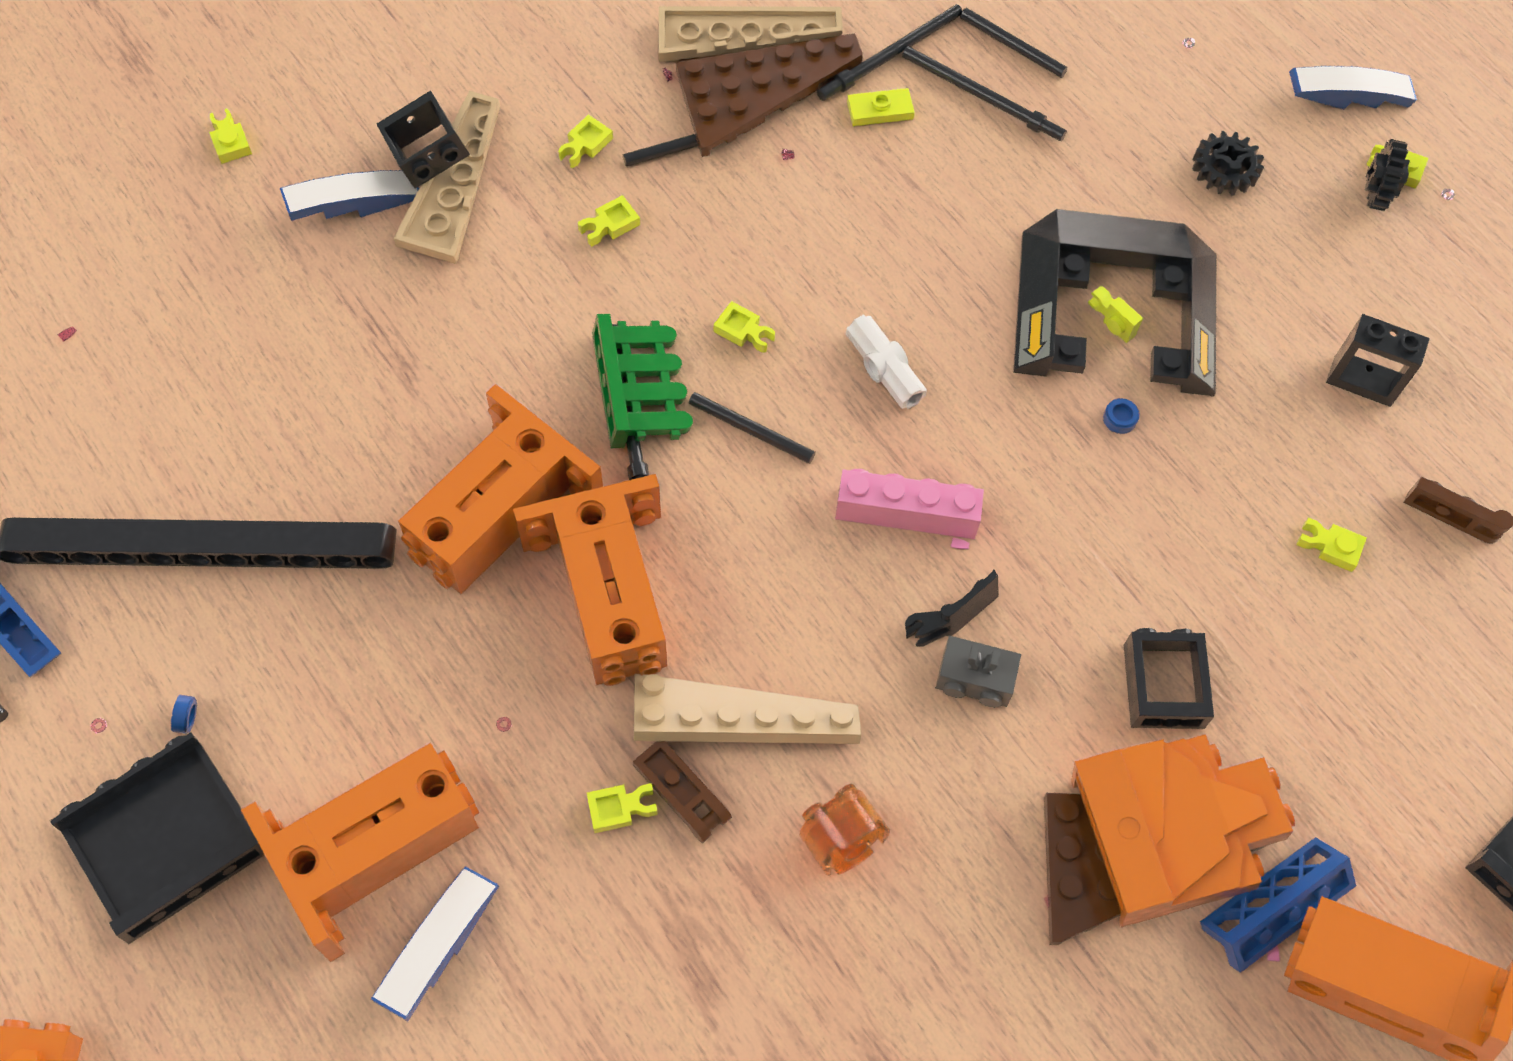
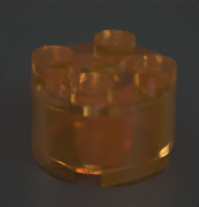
M854 784L842 787L835 794V798L824 805L816 803L802 814L805 823L800 829L799 836L827 876H831V869H834L839 875L861 864L874 853L870 846L877 839L883 844L890 834V828L863 791L857 790Z

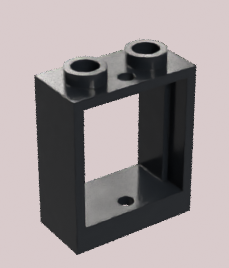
M431 90L376 124L396 162L415 189L470 155ZM413 116L412 120H407L408 117ZM443 125L447 132L445 136L409 158L406 157L402 150L404 147L438 126Z
M1362 314L1335 355L1326 383L1391 407L1422 366L1430 338ZM1390 332H1394L1396 336H1392ZM1360 348L1404 366L1397 372L1354 355Z
M1141 628L1131 632L1123 645L1131 728L1205 729L1214 718L1205 633H1192L1190 629L1156 632L1153 628ZM1143 651H1190L1196 702H1147Z

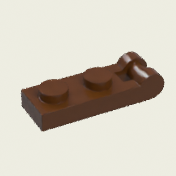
M1422 476L1409 490L1403 502L1489 544L1497 542L1503 536V533L1513 526V516L1508 511L1498 510L1494 512L1476 503L1473 499L1461 496L1444 488L1440 483L1428 480Z
M656 741L633 761L635 769L648 783H652L654 790L689 827L690 831L701 843L705 842L712 835L710 831L719 823L724 825L732 818L727 808L666 741ZM704 804L710 812L700 819L694 811Z

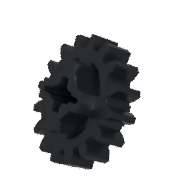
M1221 131L1219 138L1211 133L1207 140L1202 139L1192 159L1195 161L1192 170L1199 172L1198 181H1208L1207 189L1213 186L1218 187V194H1222L1224 189L1228 190L1231 196L1235 195L1237 189L1246 193L1249 186L1254 187L1264 169V166L1261 165L1264 156L1256 154L1259 146L1254 145L1250 147L1248 145L1250 138L1246 137L1240 140L1238 139L1239 135L1237 132H1234L1232 137H1228L1225 131Z
M1389 139V142L1385 143L1384 149L1380 153L1377 152L1365 177L1367 179L1364 190L1369 191L1367 196V206L1369 208L1385 211V209L1389 208L1390 202H1393L1394 197H1399L1409 176L1408 166L1410 160L1405 159L1408 154V150H1406L1408 144L1406 142Z

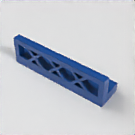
M1315 837L1261 877L1262 883L1256 890L1234 896L1201 920L1200 924L1204 932L1224 946L1229 965L1241 973L1300 929L1308 907L1311 906L1317 909L1321 896L1337 901L1357 886L1350 858ZM1317 853L1327 858L1321 864L1306 865V861ZM1298 877V881L1292 885L1277 886V883L1283 878ZM1269 898V902L1262 907L1248 908V904L1254 899ZM1226 920H1240V923L1228 932L1218 927Z

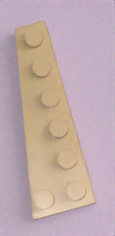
M659 6V62H676L681 59L742 52L840 36L843 32L842 8Z
M473 91L468 92L452 125L470 155L420 186L394 237L397 247L454 264L457 263L500 109L499 99Z
M635 674L634 741L860 744L861 727L858 705L666 678L657 674Z

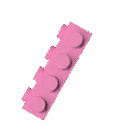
M842 469L835 519L975 539L981 522L984 489L974 488L969 484H942L934 479H907L899 474L879 475L869 473L863 469Z

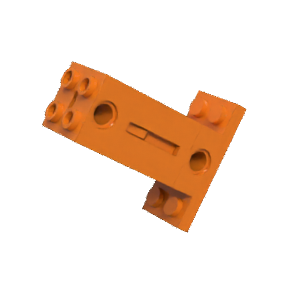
M497 384L486 392L489 405L488 412L493 422V431L398 520L403 533L401 539L409 549L407 551L409 558L421 568L424 565L429 567L434 572L432 574L442 587L447 590L452 587L459 594H462L520 537L513 511L514 508L559 498L568 489L571 494L603 487L601 466Z
M656 474L514 508L513 511L523 552H541L550 548L551 545L559 544L596 685L603 683L606 686L617 685L625 681L626 677L634 676L635 674H657L662 668L667 667L666 638L633 528L635 524L637 526H645L654 522L655 519L661 518L660 486Z
M431 743L287 827H284L282 822L277 820L271 809L264 812L256 802L241 809L311 942L330 962L345 954L339 943L345 937L335 919H331V917L479 829L474 819V816L479 814L473 797L464 782L460 783L461 781L446 752L443 750L437 754Z
M1321 896L1317 909L1311 906L1308 907L1297 941L1304 943V945L1295 942L1284 973L1285 977L1291 979L1287 992L1449 1061H1494L1508 1044L1513 1029V960L1506 969H1503Z

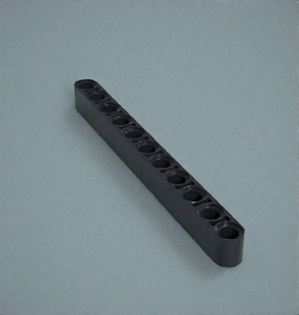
M12 517L1 521L0 560L12 564L384 569L391 567L394 562L397 529L392 525L377 522Z

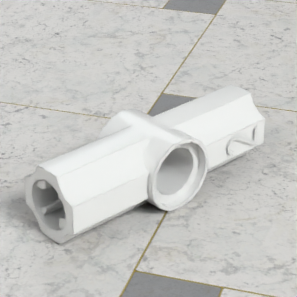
M862 315L846 328V335L862 355L869 376L876 383H883L901 409L912 408L926 396L927 389L908 366L907 355L902 346L896 341L890 342L871 316Z

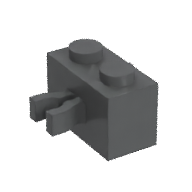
M949 635L935 688L943 690L944 694L953 698H963L966 696L978 699L981 704L988 707H1007L1014 692L1022 654Z

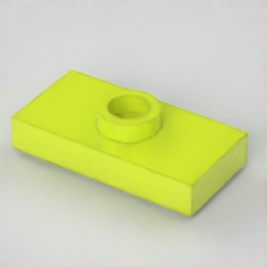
M909 88L850 94L847 96L852 126L914 119L915 111Z

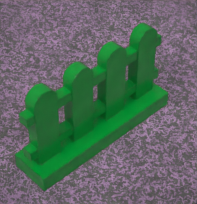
M597 314L592 338L611 449L624 448L628 436H635L636 441H644L646 435H670V440H679L680 434L688 433L692 427V416L685 411H676L675 405L682 404L685 401L688 393L687 388L680 382L670 381V376H675L679 373L682 360L676 354H665L664 349L674 345L677 333L670 326H660L659 320L651 321L649 326H626V321H617L616 326H612L611 314ZM618 348L620 349L621 354H617ZM631 348H654L655 354H631ZM659 376L660 382L637 383L636 377ZM621 377H625L626 383H622ZM664 405L665 411L642 412L641 406ZM626 406H630L631 412L627 413Z

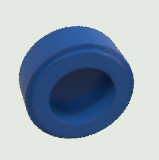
M1118 398L1112 400L1107 405L1103 414V421L1112 432L1125 434L1135 428L1140 414L1137 406L1132 401Z
M179 695L177 697L171 717L172 732L188 734L191 731L197 712V700L195 697Z

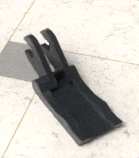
M995 569L985 579L978 580L971 591L962 599L953 604L942 606L941 611L910 615L905 621L906 639L915 634V638H920L916 643V647H923L944 636H952L999 597L998 575Z

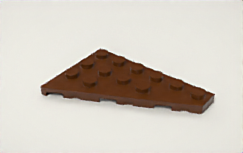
M852 33L676 62V73L701 157L709 156L710 150L724 141L729 144L740 134L747 133L764 123L765 117L778 109L784 111L793 102L800 101L818 90L819 84L832 77L834 79V76L845 69L851 70L862 63L863 53L856 34Z
M1046 793L1044 796L1050 945H1059L1074 936L1087 932L1121 915L1081 794ZM1266 846L1259 847V848H1255V849H1252V850H1250V851L1253 852V851H1255V850H1259V849L1264 848V847H1266Z

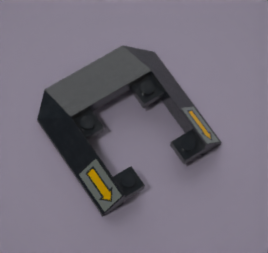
M1056 209L1023 231L1013 373L1047 377L1049 370L1083 374L1086 365L1087 338L1055 334L1058 286L1087 289L1090 262L1153 269L1152 297L1182 300L1181 349L1153 347L1151 351L1150 382L1181 385L1180 393L1215 396L1216 253L1188 226L1183 223Z

